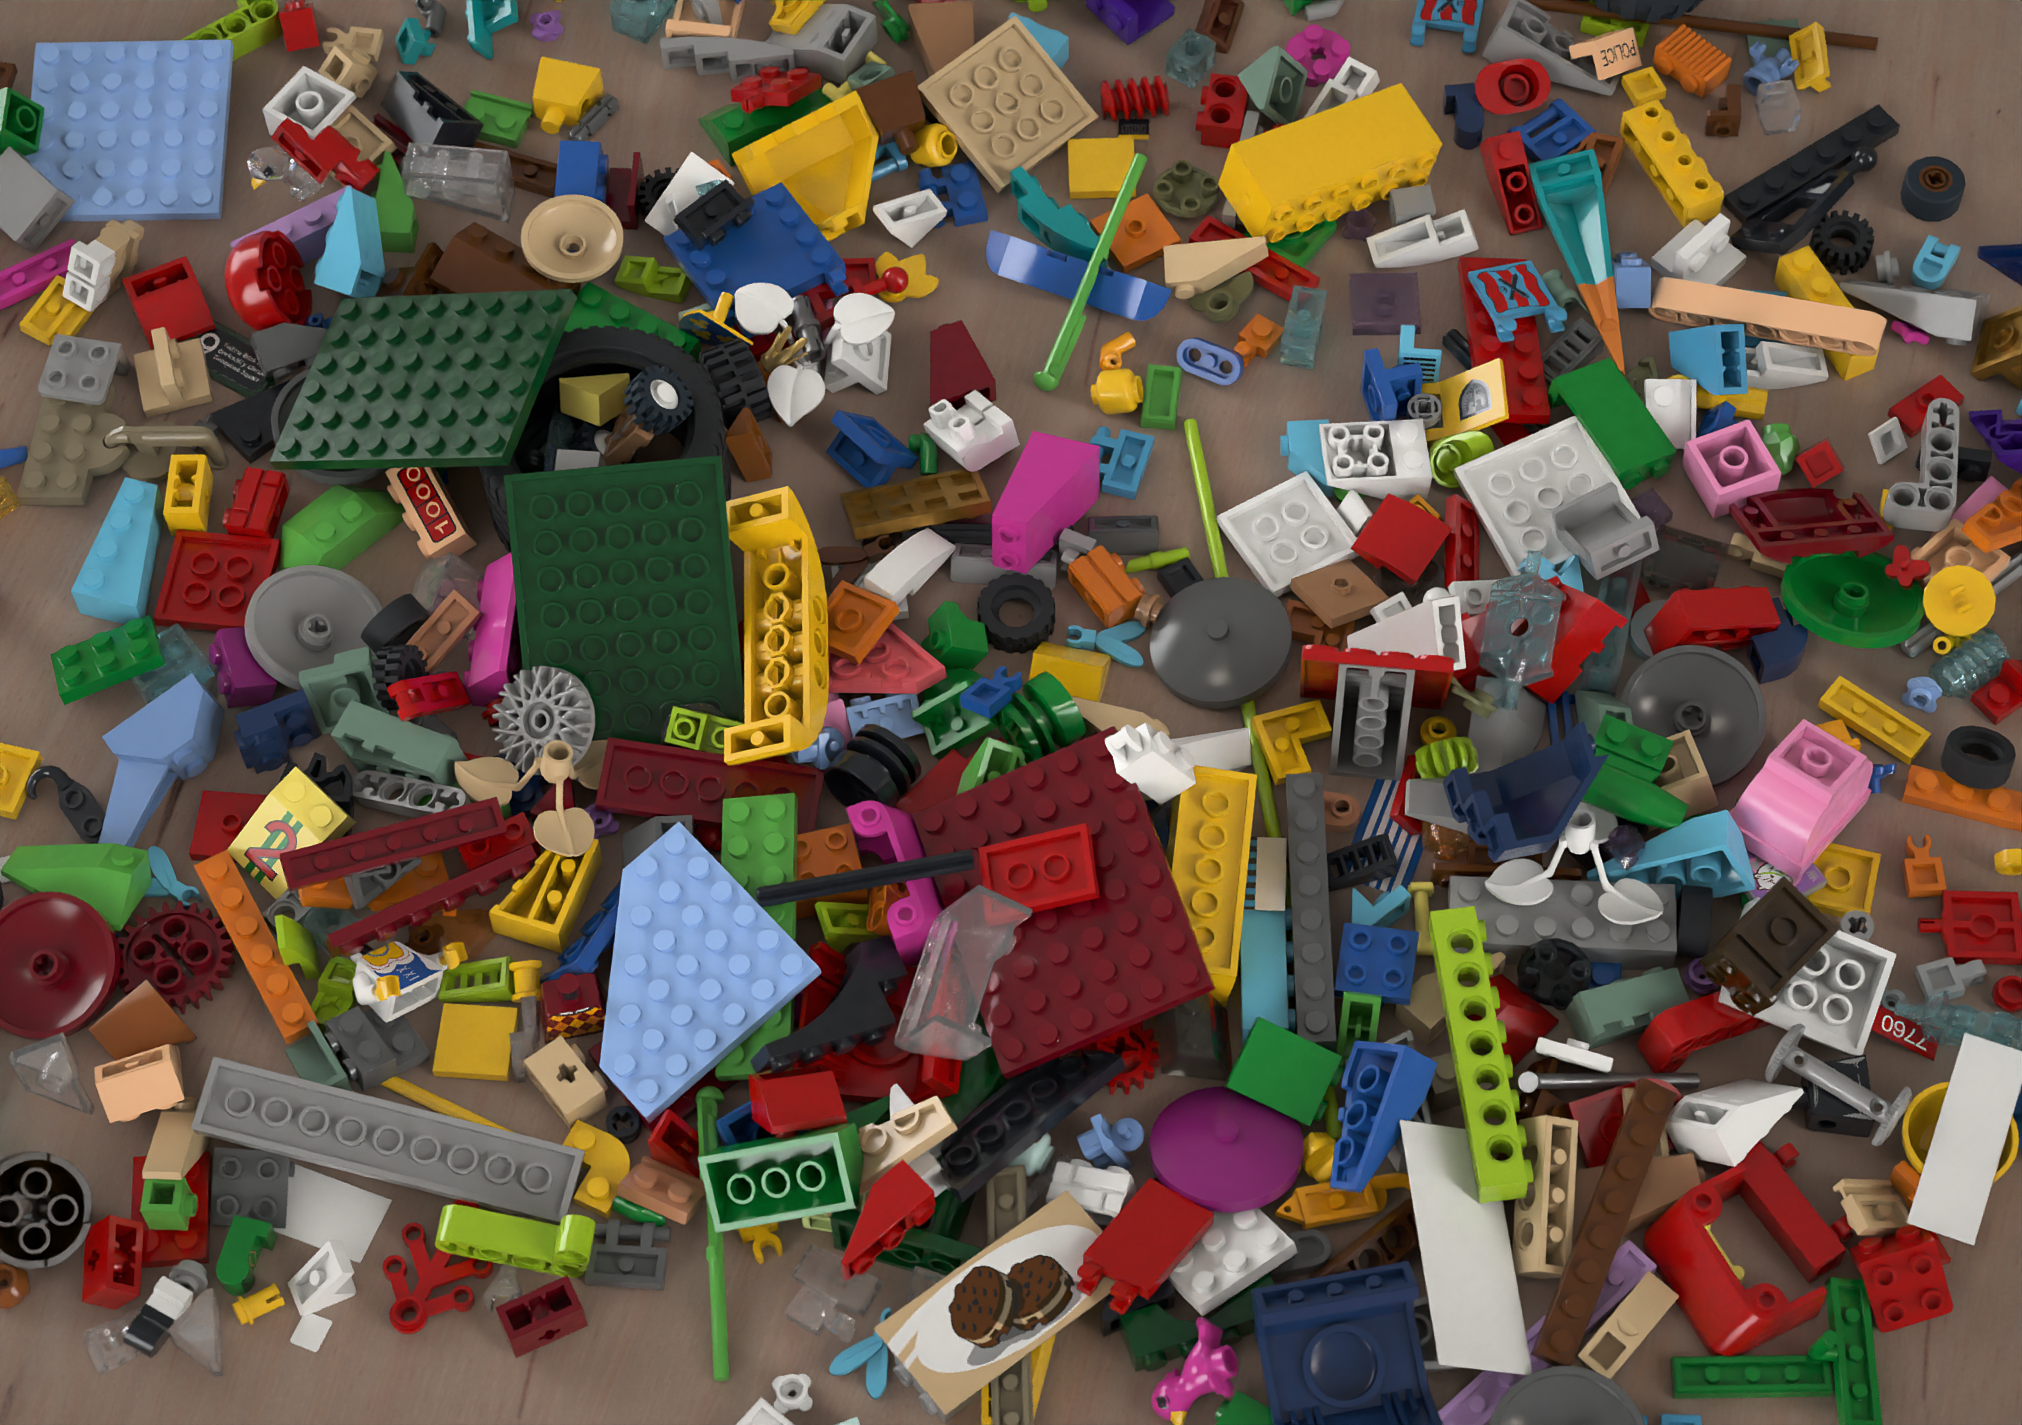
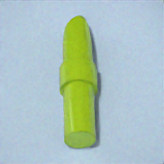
M1188 547L1165 552H1152L1147 556L1131 559L1124 572L1157 570L1186 557L1190 560Z

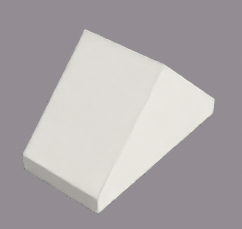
M931 189L877 204L873 207L874 213L888 231L911 248L947 214V210Z

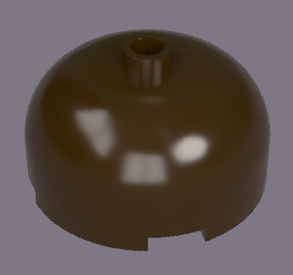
M40 1151L15 1153L0 1160V1261L18 1268L35 1269L50 1267L70 1257L81 1246L92 1224L90 1223L92 1216V1193L85 1177L72 1163L59 1156ZM21 1200L29 1202V1210L24 1214Z

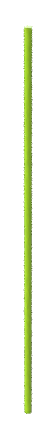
M1187 419L1183 422L1214 578L1229 577L1197 420ZM1252 700L1242 704L1241 710L1245 728L1249 729L1251 759L1254 774L1257 775L1256 784L1267 837L1282 838L1268 765L1251 726L1252 717L1257 716L1255 702ZM1286 858L1285 908H1292L1290 872ZM1292 924V930L1286 931L1288 941H1293ZM1293 946V966H1294V946ZM1329 1085L1323 1097L1324 1100L1328 1101L1324 1111V1119L1327 1133L1338 1141L1342 1136L1341 1122L1338 1121L1339 1111L1334 1087Z

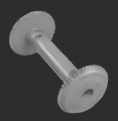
M1802 1024L1793 1025L1781 1039L1765 1070L1766 1081L1772 1083L1781 1073L1784 1066L1880 1122V1127L1873 1138L1872 1144L1874 1146L1883 1145L1896 1130L1905 1115L1913 1096L1911 1088L1905 1086L1894 1103H1890L1799 1049L1797 1044L1804 1033L1805 1026ZM1796 1058L1803 1059V1063L1797 1065L1794 1062V1060ZM1875 1105L1882 1106L1883 1110L1880 1112H1876L1873 1109V1107Z

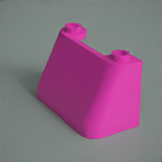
M872 800L846 807L861 856L868 853L875 854L880 857L884 865L897 861L902 862L927 857L912 816L913 814ZM934 877L906 881L910 896L893 903L887 914L888 925L895 947L904 966L911 967L936 958L937 948L945 945H950L956 950L959 949Z

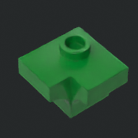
M944 601L928 618L930 634L921 642V646L943 664L946 670L959 668L973 670L988 655L989 650L984 623L967 618L960 611L958 603Z

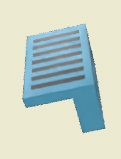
M1401 325L1397 365H1409L1419 362L1423 372L1422 384L1438 382L1442 350L1414 348L1415 326Z

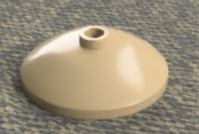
M562 195L544 201L530 212L521 231L522 250L528 263L543 276L567 283L588 281L606 273L619 259L624 243L623 228L614 211L603 202L584 195ZM575 250L578 252L570 253L569 251Z

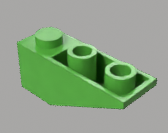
M385 151L382 165L378 164L377 166L380 169V172L376 174L378 189L373 191L371 197L376 199L383 252L414 253L419 230L415 207L391 153Z

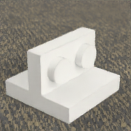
M1720 213L1706 226L1694 219L1651 257L1650 266L1665 277L1722 286L1746 264L1747 256L1728 243V231L1731 220Z
M841 330L838 331L827 349L824 378L825 388L835 393L859 382L876 395L887 391L892 334L885 331L874 341L856 346L845 343L841 336Z

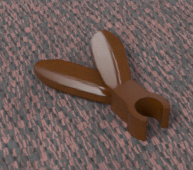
M887 534L881 535L876 541L863 546L864 549L845 546H829L818 549L821 564L844 565L831 580L830 593L835 590L842 580L853 585L869 563L873 564L882 560L894 550L895 546H891L886 550L881 549L884 545H890V536Z

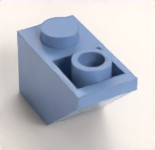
M1618 252L1617 258H1611L1617 309L1650 308V265L1642 257H1637L1636 252Z

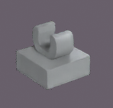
M1064 528L1059 537V557L1064 562L1061 571L1068 573L1070 562L1082 555L1086 556L1089 551L1096 548L1097 540Z

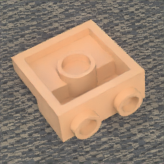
M1955 518L1950 521L1944 530L1933 532L1929 541L1920 548L1918 546L1910 552L1911 559L1925 560L1931 567V573L1927 577L1917 580L1923 589H1925L1931 577L1943 568L1955 565L1972 567L1983 573L1991 582L2009 566L2011 557L2000 549L1984 553L1961 531L1964 524Z

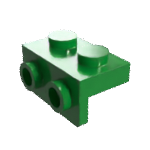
M970 680L954 684L949 691L936 698L926 700L922 703L921 707L911 712L912 719L923 725L932 756L939 760L944 758L952 749L956 751L999 727L995 715L989 719L961 707L960 695L974 684Z

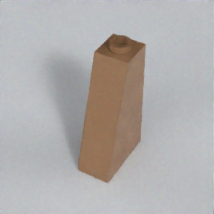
M973 1L908 4L910 33L929 77L975 45Z
M1693 1153L1651 1160L1622 1237L1651 1225L1687 1191L1706 1181L1703 1167L1696 1166ZM1604 1166L1576 1170L1572 1247Z

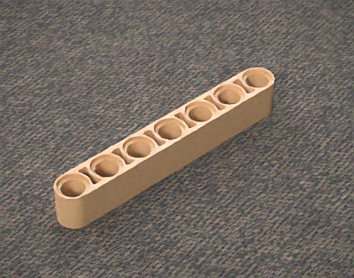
M1663 277L1658 280L1650 308L1648 309L1651 316L1665 322L1694 327L1744 324V335L1861 356H1874L1877 354L1887 322L1883 316L1871 311L1670 277Z

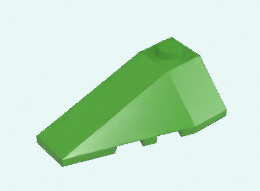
M116 843L17 846L1 869L2 876L32 893L61 892L78 897L95 907L107 919L112 929L116 931H121L152 884L148 851Z

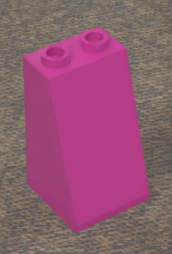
M1032 432L992 514V566L1026 574L1059 540L1064 528L1069 529L1070 525H1074L1099 498L1100 446L1041 432Z

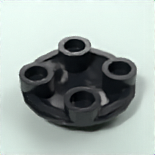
M1559 938L1543 939L1530 945L1521 955L1517 966L1518 987L1537 1003L1553 1006L1558 1010H1566L1573 1001L1572 997L1588 990L1592 979L1591 962L1585 952L1573 942Z

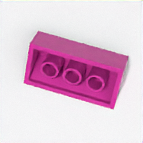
M511 552L486 566L484 580L478 581L477 598L478 601H481L479 610L483 615L473 625V631H476L475 640H470L468 645V660L472 661L470 671L464 672L463 686L466 692H469L472 706L486 707L487 703L504 698V696L499 695V692L505 691L503 685L505 683H514L516 679L513 676L516 674L520 675L522 655Z

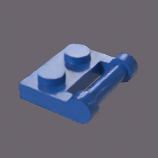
M1557 98L1549 103L1548 109L1522 126H1514L1506 132L1520 131L1525 154L1532 161L1539 162L1567 155L1571 150L1577 149L1581 141L1591 132L1596 133V130L1567 103ZM1553 120H1559L1558 122H1556L1546 130L1542 131L1535 137H1530V135L1540 130Z

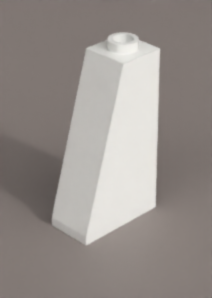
M1449 596L1423 602L1347 636L1348 648L1368 649L1375 651L1377 655L1385 651H1395L1412 654L1414 658H1418L1419 655L1446 656L1454 659V671L1466 668L1459 596Z

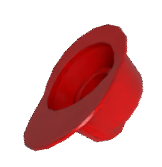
M1519 58L1490 64L1478 73L1475 81V95L1478 102L1485 110L1499 115L1524 112L1537 108L1547 99L1550 92V77L1547 70L1539 62L1532 59Z

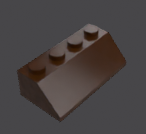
M473 222L453 236L429 279L430 284L448 294L571 289L577 295L581 288V282H560L543 276L528 263L521 247L476 222Z

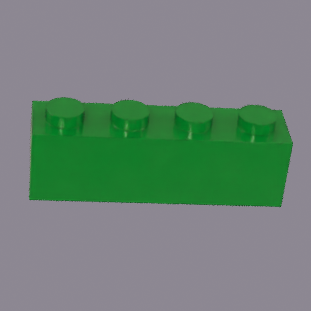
M855 1122L799 1132L798 1135L790 1138L772 1137L717 1147L698 1157L715 1233L854 1209L859 1204L864 1159Z

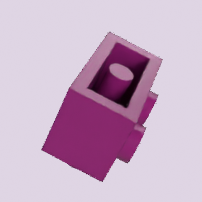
M244 627L218 629L214 643L209 646V658L211 664L217 667L218 690L221 695H225L228 708L256 706L271 702L277 685L276 679L271 677L254 659L246 641Z

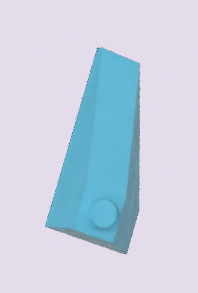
M1728 810L1692 818L1603 863L1608 882H1617L1623 878H1630L1643 883L1675 884V898H1679L1682 885L1711 887L1713 898L1755 889V880L1742 832ZM1597 867L1587 872L1589 881L1601 882Z

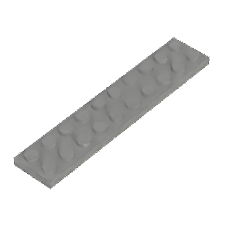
M213 1057L191 1125V1130H194L196 1134L453 1199L477 1203L480 1206L559 1225L562 1217L568 1215L585 1156V1150L218 1057Z

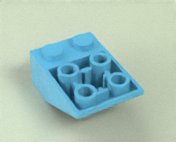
M346 186L345 192L340 195L337 201V216L334 225L329 228L326 234L325 242L327 246L323 257L319 259L315 267L316 278L314 284L352 298L374 297L385 276L376 199Z

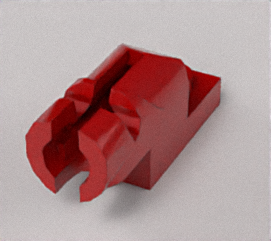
M287 117L277 127L271 137L319 184L331 173H334L336 180L346 186L351 185L353 189L361 192L377 176L376 174L380 172V169L369 158L364 161H357L361 150L354 147L342 134L329 125L312 140L300 124L292 122Z

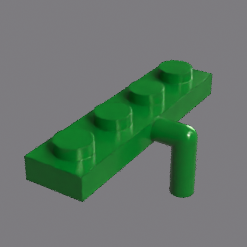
M1830 1277L1825 1282L1829 1330L1825 1331L1809 1347L1808 1354L1814 1360L1832 1361L1839 1425H1883L1870 1302L1864 1282L1861 1279Z

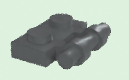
M610 1219L608 1223L596 1222L594 1238H606L605 1244H592L590 1260L586 1268V1285L664 1290L668 1252L667 1248L654 1247L655 1242H670L671 1227L656 1226L655 1222H643V1225L622 1224V1220ZM621 1239L640 1241V1246L619 1245Z

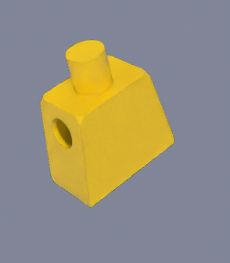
M541 56L533 92V104L536 117L542 120L540 126L543 131L549 134H557L562 124L569 126L579 125L578 121L596 104L604 91L600 68Z

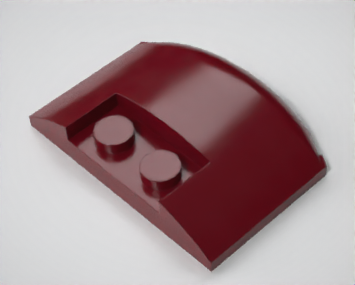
M1784 489L1747 497V505L1738 508L1735 503L1729 505V513L1759 553L1787 564L1792 563V556L1809 557L1812 554L1822 553L1842 554L1845 551H1853L1857 558H1860L1894 541V533L1861 493L1853 492L1852 499L1836 498L1833 494L1834 489Z

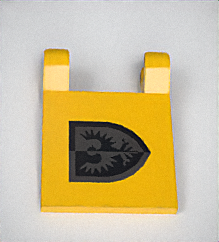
M1500 358L1441 382L1422 384L1421 393L1431 394L1439 401L1441 400L1444 428L1425 430L1428 449H1430L1435 441L1442 437L1466 431H1478L1509 418L1503 361Z

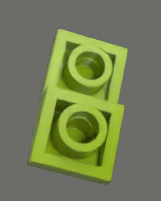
M673 706L665 742L698 751L724 754V729L745 723Z

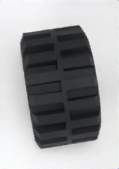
M735 338L699 353V364L705 370V374H708L717 391L723 424L727 430H729L741 410L746 407L751 410L757 423L771 417L772 406L767 386L754 355L742 339Z

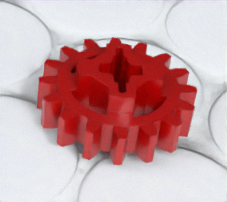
M1143 1021L1079 1048L1080 1054L1081 1050H1099L1114 1054L1122 1053L1121 1056L1125 1069L1106 1084L1109 1086L1110 1095H1114L1117 1088H1122L1125 1095H1129L1131 1085H1135L1138 1089L1142 1090L1144 1088L1143 1078L1153 1080L1155 1077L1154 1068L1160 1065V1056L1157 1055L1160 1053L1159 1041H1153V1029L1142 1031Z

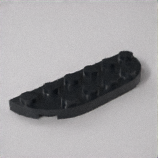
M1081 1050L1082 1056H1069L1061 1060L1058 1057L1014 1077L956 1125L958 1130L944 1140L940 1150L942 1154V1170L940 1172L948 1191L961 1202L973 1195L980 1187L1123 1071L1125 1065L1122 1056L1106 1051Z

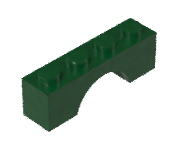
M1270 1272L1228 1299L1216 1314L1207 1318L1215 1326L1222 1329L1221 1346L1234 1345L1243 1336L1255 1333L1252 1289L1274 1286ZM1158 1304L1120 1315V1332L1135 1372L1143 1369L1155 1371L1166 1366L1170 1360L1180 1357L1187 1359L1199 1340L1196 1321H1184L1174 1318L1166 1313Z

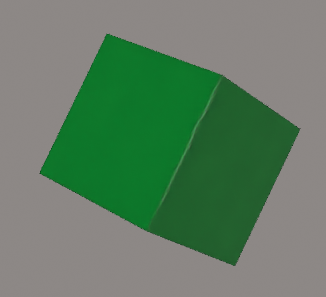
M9 87L0 89V155L9 146L24 156L37 153L45 108Z

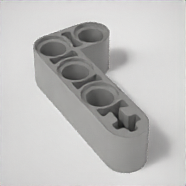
M1937 398L1928 406L1921 431L1919 483L1898 482L1889 488L1882 514L1886 523L1893 527L1935 532L1944 530L1950 523L1957 499L1960 414L1959 407L1950 399Z

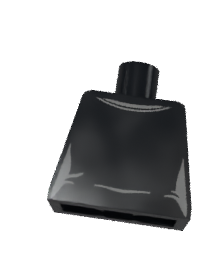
M1866 1055L1823 1062L1871 1091ZM1804 1077L1801 1078V1086H1792L1802 1088L1804 1093L1790 1110L1804 1109L1806 1127L1810 1131L1856 1137L1870 1136L1875 1119Z

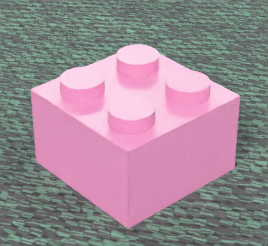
M1749 419L1687 441L1681 464L1713 519L1728 514L1729 505L1732 503L1741 508L1747 505V497L1777 490L1782 474Z

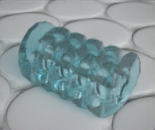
M1983 628L1980 632L1975 633L1971 639L1964 641L1960 647L1953 649L1949 655L1942 657L1938 663L1931 665L1929 677L1942 689L1943 696L1949 698L1955 695L1960 699H1964L1969 694L1968 690H1977L1979 682L1986 683L1989 681L1990 675H1997L2004 661L2010 659V656L2000 637L1991 629Z

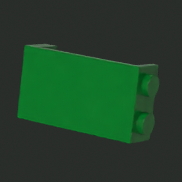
M1610 357L1553 378L1547 392L1549 406L1551 409L1565 404L1569 406L1612 467L1625 490L1632 489L1641 481L1651 477L1658 479L1668 473L1677 450Z

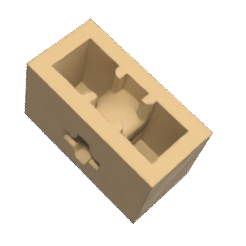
M559 1036L525 1059L524 1064L530 1080L571 1131L577 1119L585 1122L608 1106L605 1091L608 1087L596 1070L591 1073L584 1065L587 1061L579 1047L575 1043L569 1046L565 1039Z

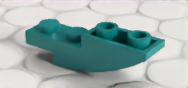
M1022 166L1010 171L1011 193L1018 202V220L1053 251L1089 262L1101 235L1097 236L1094 233L1085 215L1077 213L1070 203L1059 208L1056 200L1053 197L1048 198L1042 191L1038 179L1034 175H1029ZM1108 259L1106 262L1101 261L1100 266L1108 268Z

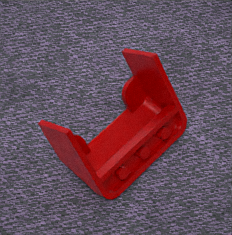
M1743 1163L1691 1188L1647 1228L1643 1238L1645 1254L1657 1265L1656 1271L1664 1284L1679 1295L1676 1303L1711 1356H1741L1817 1317L1827 1294L1824 1286H1821L1789 1303L1783 1292L1773 1284L1760 1283L1745 1290L1705 1229V1226L1719 1218L1723 1206L1722 1202L1739 1194L1747 1170Z

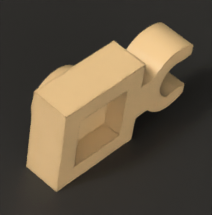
M351 26L349 33H343L338 28H327L328 39L335 41H323L322 45L326 54L331 52L334 45L351 51L357 48L370 56V62L377 63L384 40L381 29Z

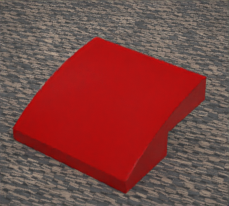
M1388 494L1350 549L1377 569L1384 565L1412 586L1417 582L1452 528L1412 503Z

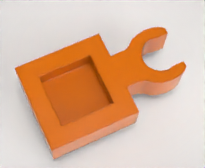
M1928 834L1924 836V847L1922 848L1913 845L1911 835L1907 837L1905 843V851L1910 858H1904L1901 866L1907 898L1941 896L1943 890H1947L1941 857L1929 856L1932 841Z

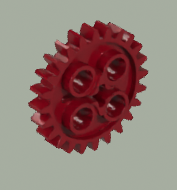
M179 900L175 909L170 910L167 902H163L162 912L157 913L152 907H148V918L144 919L137 914L135 916L138 923L136 927L124 926L128 938H117L120 947V971L117 983L120 989H124L125 996L147 979L171 1008L177 1006L180 1013L185 1014L186 1004L191 1003L198 1010L200 1009V998L204 997L208 1001H213L210 990L213 988L223 991L224 987L220 978H231L232 976L227 966L235 964V959L232 955L235 947L232 940H229L230 936L220 916L213 918L210 908H206L200 913L197 903L194 902L188 910H185L182 900ZM180 931H183V932H184V933H183L182 935H180L179 937H175V938H172V937H171V936H172L174 933H176V932H180ZM155 937H159L165 943L168 950L177 960L181 959L184 968L195 976L193 979H189L183 973L173 957L166 955L163 947L154 940ZM155 954L151 959L142 961L146 955ZM207 955L201 961H193L198 956ZM177 978L172 984L164 985L167 980Z

